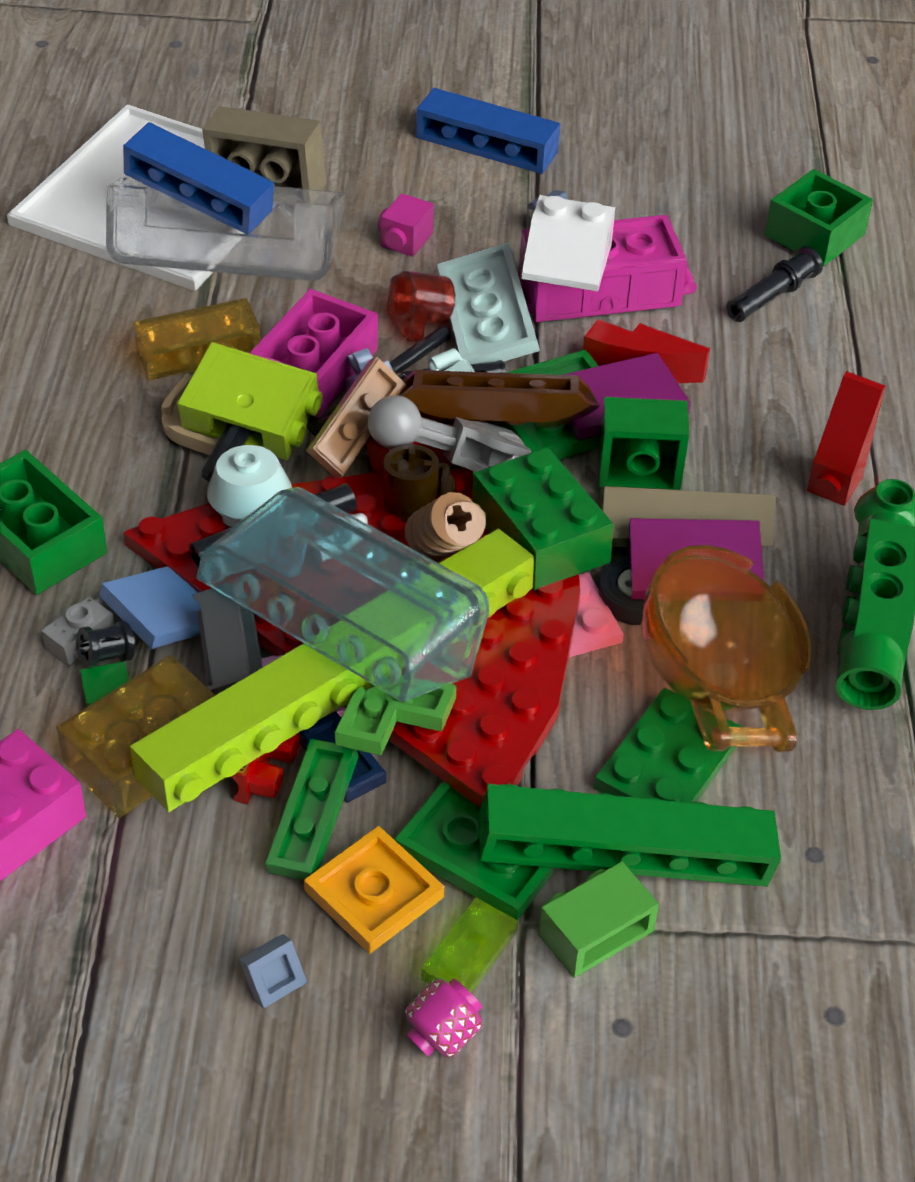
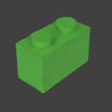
M622 861L608 870L599 869L595 871L583 884L567 893L559 892L549 898L541 909L539 936L573 978H576L652 933L655 929L659 903Z

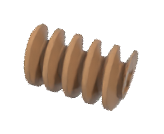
M449 492L421 507L407 519L404 528L405 539L409 548L418 557L435 563L475 543L484 532L486 515L481 507L472 502L469 497L461 493Z

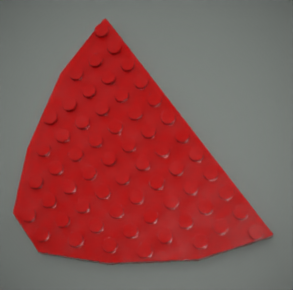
M450 469L452 477L456 480L455 493H461L472 501L474 471L470 469ZM379 472L341 476L338 478L331 475L324 480L291 484L292 495L289 505L346 483L355 495L357 510L203 572H200L194 565L189 551V544L231 528L223 523L222 515L213 509L210 503L164 518L146 517L139 522L137 527L123 532L125 546L157 569L168 566L198 593L234 581L238 586V597L249 596L252 600L259 645L276 657L279 655L283 656L454 555L451 554L440 561L432 563L418 557L409 548L405 539L404 528L406 523L402 521L401 517L390 513L384 505L383 474ZM357 513L365 514L368 519V525L372 526L370 539L349 555L324 565H319L313 555L312 546L347 532L344 526L346 517ZM486 528L484 529V532L479 539L490 534ZM579 574L536 590L532 588L523 597L516 598L498 609L491 617L480 620L461 632L455 639L448 640L428 652L421 660L412 662L394 673L456 685V700L442 731L396 722L389 741L478 807H481L487 784L519 785L523 778V770L530 758L536 756L558 718L561 694L574 635V625L580 603ZM393 675L384 683L393 682Z

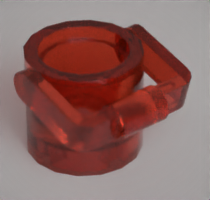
M402 271L399 275L391 278L386 307L387 314L408 342L422 340L426 324L444 325L450 319L455 306L456 294L454 285L447 276Z

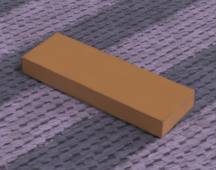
M378 357L370 359L306 452L335 478L343 476L371 436L368 429V416L371 408L377 401L386 396L399 395L406 384Z

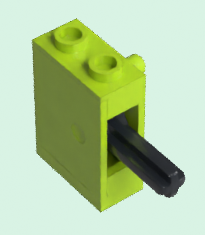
M211 342L177 403L182 428L213 438H219L202 470V477L210 482L219 457L227 450L237 446H261L273 452L277 458L288 461L294 447H300L303 443L307 429L306 424L311 415L315 416L318 413L323 394L318 389L317 373Z

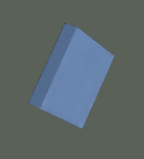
M168 566L102 583L99 596L123 621L130 625L131 629L151 649L201 635L197 614L201 607L192 597L193 594L198 592Z

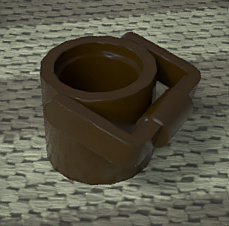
M407 444L395 447L385 455L383 460L384 505L390 513L401 517L403 522L406 523L407 519L415 511L431 503L441 495L449 492L455 493L456 480L452 477L449 465L439 463L437 455L431 449L421 445Z

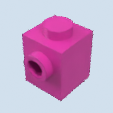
M401 193L390 207L384 209L380 214L378 229L381 230V246L413 257L433 234L434 204Z

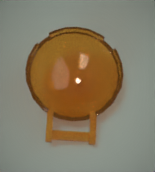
M711 545L687 546L668 555L661 566L655 571L645 592L641 627L650 660L661 678L676 693L692 703L705 745L710 751H724L728 746L773 747L777 752H791L797 744V731L785 697L795 690L802 675L810 670L812 643L807 624L798 605L778 580L769 586L764 580L749 570L755 564L754 561L726 548ZM759 709L765 728L729 727L724 711L734 713Z

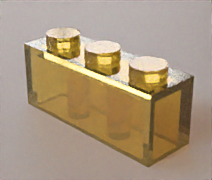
M247 298L133 322L137 354L148 381L196 371L211 342L250 353L261 341L260 325Z

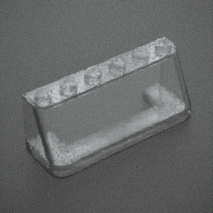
M125 175L107 186L106 248L109 255L115 261L124 264L315 281L324 277L332 265L345 212L346 192L274 186L272 211L250 234H245Z

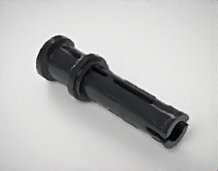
M802 246L795 251L794 257L778 262L774 266L772 274L727 302L726 307L729 316L732 319L736 318V322H742L780 294L796 291L801 287L802 281L807 278H815L822 272L823 263L821 257L813 248Z

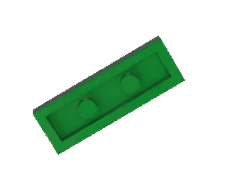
M310 739L265 862L269 873L304 880L320 869L359 757L357 750L337 746L333 742Z

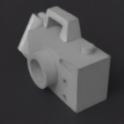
M100 596L95 600L87 597L79 604L69 607L65 614L41 630L45 649L70 666L80 659L77 651V632L79 628L86 626L93 630L110 628L116 622L123 620Z

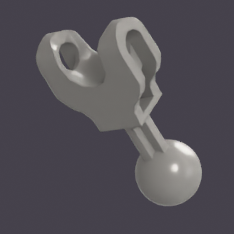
M391 395L380 399L371 408L368 416L369 432L379 445L393 449L401 445L412 444L414 441L444 450V454L452 464L465 467L474 472L532 453L524 445L520 437L511 430L486 422L468 421L458 417L455 418L453 427L421 417L417 406L403 396Z

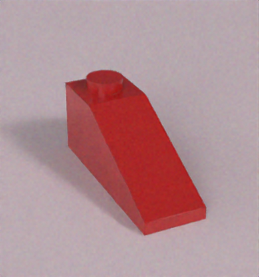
M848 371L845 372L813 461L807 487L808 492L840 505H846L863 478L886 385Z

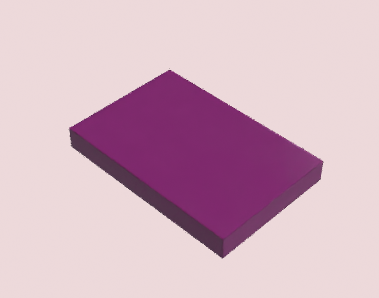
M658 353L563 374L580 376L590 386L600 404L598 409L587 416L568 423L578 440L600 435L604 397L688 401V414L690 413L691 402Z
M630 518L631 599L764 600L765 584L759 520Z

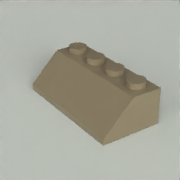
M599 487V507L614 523L612 547H629L630 518L759 520L761 545L773 546L776 495Z

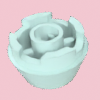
M256 445L237 446L224 452L217 460L207 488V499L210 505L222 515L223 523L230 527L289 505L292 495L291 482L276 455L270 450Z

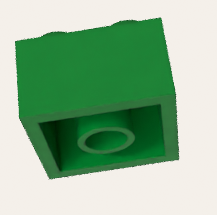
M813 168L771 199L765 236L793 251L798 250L802 246L813 248L821 257L824 267L866 234L873 199Z
M604 397L598 449V491L599 487L603 486L681 490L689 441L688 401Z

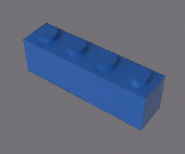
M433 88L416 109V138L540 174L544 173L558 153L559 122Z
M148 122L123 145V170L125 175L247 235L273 209L274 182L151 122Z

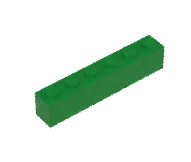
M487 784L479 811L480 861L597 871L599 869L608 870L623 861L634 875L768 887L781 861L775 811L754 809L749 806L729 807L708 805L704 802L666 801L653 797L634 798L614 796L609 793L570 792L558 788L538 789L518 787L513 784Z

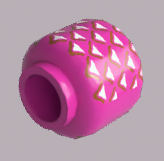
M453 978L449 983L443 979H434L407 1006L405 1015L413 1027L406 1035L428 1057L435 1050L445 1057H454L480 1031L482 1019L479 1011L483 1006L456 978Z

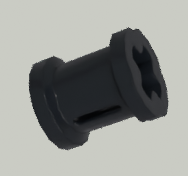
M119 621L110 628L93 630L89 626L79 628L77 632V651L80 661L88 668L96 666L98 661L115 658L122 662L132 660L135 653V640L130 625L126 621Z

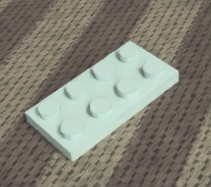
M509 242L437 264L458 350L462 359L465 358L470 364L496 362L498 360L504 362L540 351Z

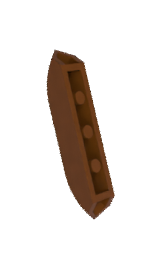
M414 370L403 380L406 385L398 395L411 400L417 406L422 418L446 424H454L455 418L458 417L468 421H505L511 425L536 422V427H552L581 419L600 407L590 386L580 376Z

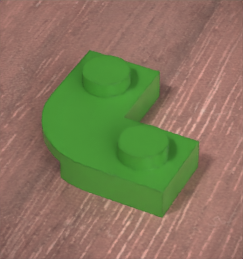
M393 674V682L380 684L367 691L359 687L351 697L335 731L336 745L382 755L396 722L442 731L456 700V685L412 675Z

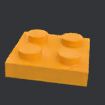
M377 826L304 879V891L369 954L442 900L445 886L380 826Z

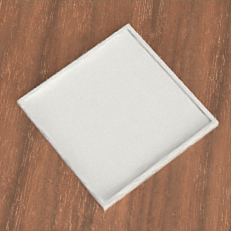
M128 104L7 214L10 226L192 291H196L248 236L124 174L123 145L148 122L205 149L201 128ZM273 201V208H274L279 202Z

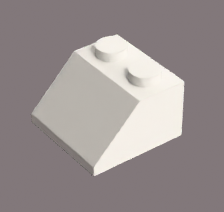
M539 195L531 220L522 279L598 292L612 244L615 207L604 206L596 202L586 203L567 200L559 196Z

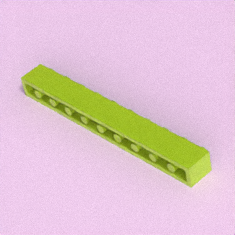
M499 528L132 744L130 751L135 779L168 813L183 803L196 799L201 792L224 778L235 775L242 767L265 753L272 752L282 742L302 730L311 728L318 720L339 707L348 705L351 697L359 687L367 691L377 684L384 683L394 673L412 662L421 660L428 652L448 640L455 639L461 632L480 620L491 617L498 609L514 599L526 595L533 588L534 555Z

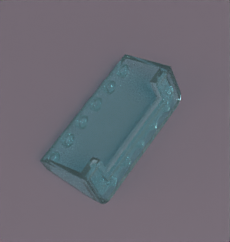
M300 487L278 491L208 546L202 553L196 578L401 702L442 688L447 683L452 684L470 677L489 614L488 598L477 584Z

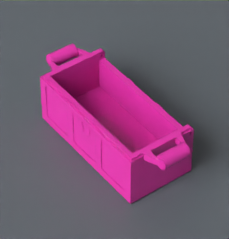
M667 215L614 220L612 244L598 292L522 279L530 229L521 230L519 277L522 290H524L528 302L529 314H533L535 322L681 306L683 295L692 294L697 289V285L687 266V258Z

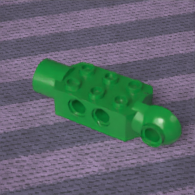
M887 479L880 482L878 486L871 488L860 496L854 508L855 519L859 526L853 550V561H856L858 565H850L845 590L852 592L853 596L845 597L841 621L845 622L849 627L848 629L842 628L837 648V654L840 655L836 691L844 702L864 710L884 709L896 703L900 698L903 669L914 625L915 492L909 484L898 479Z

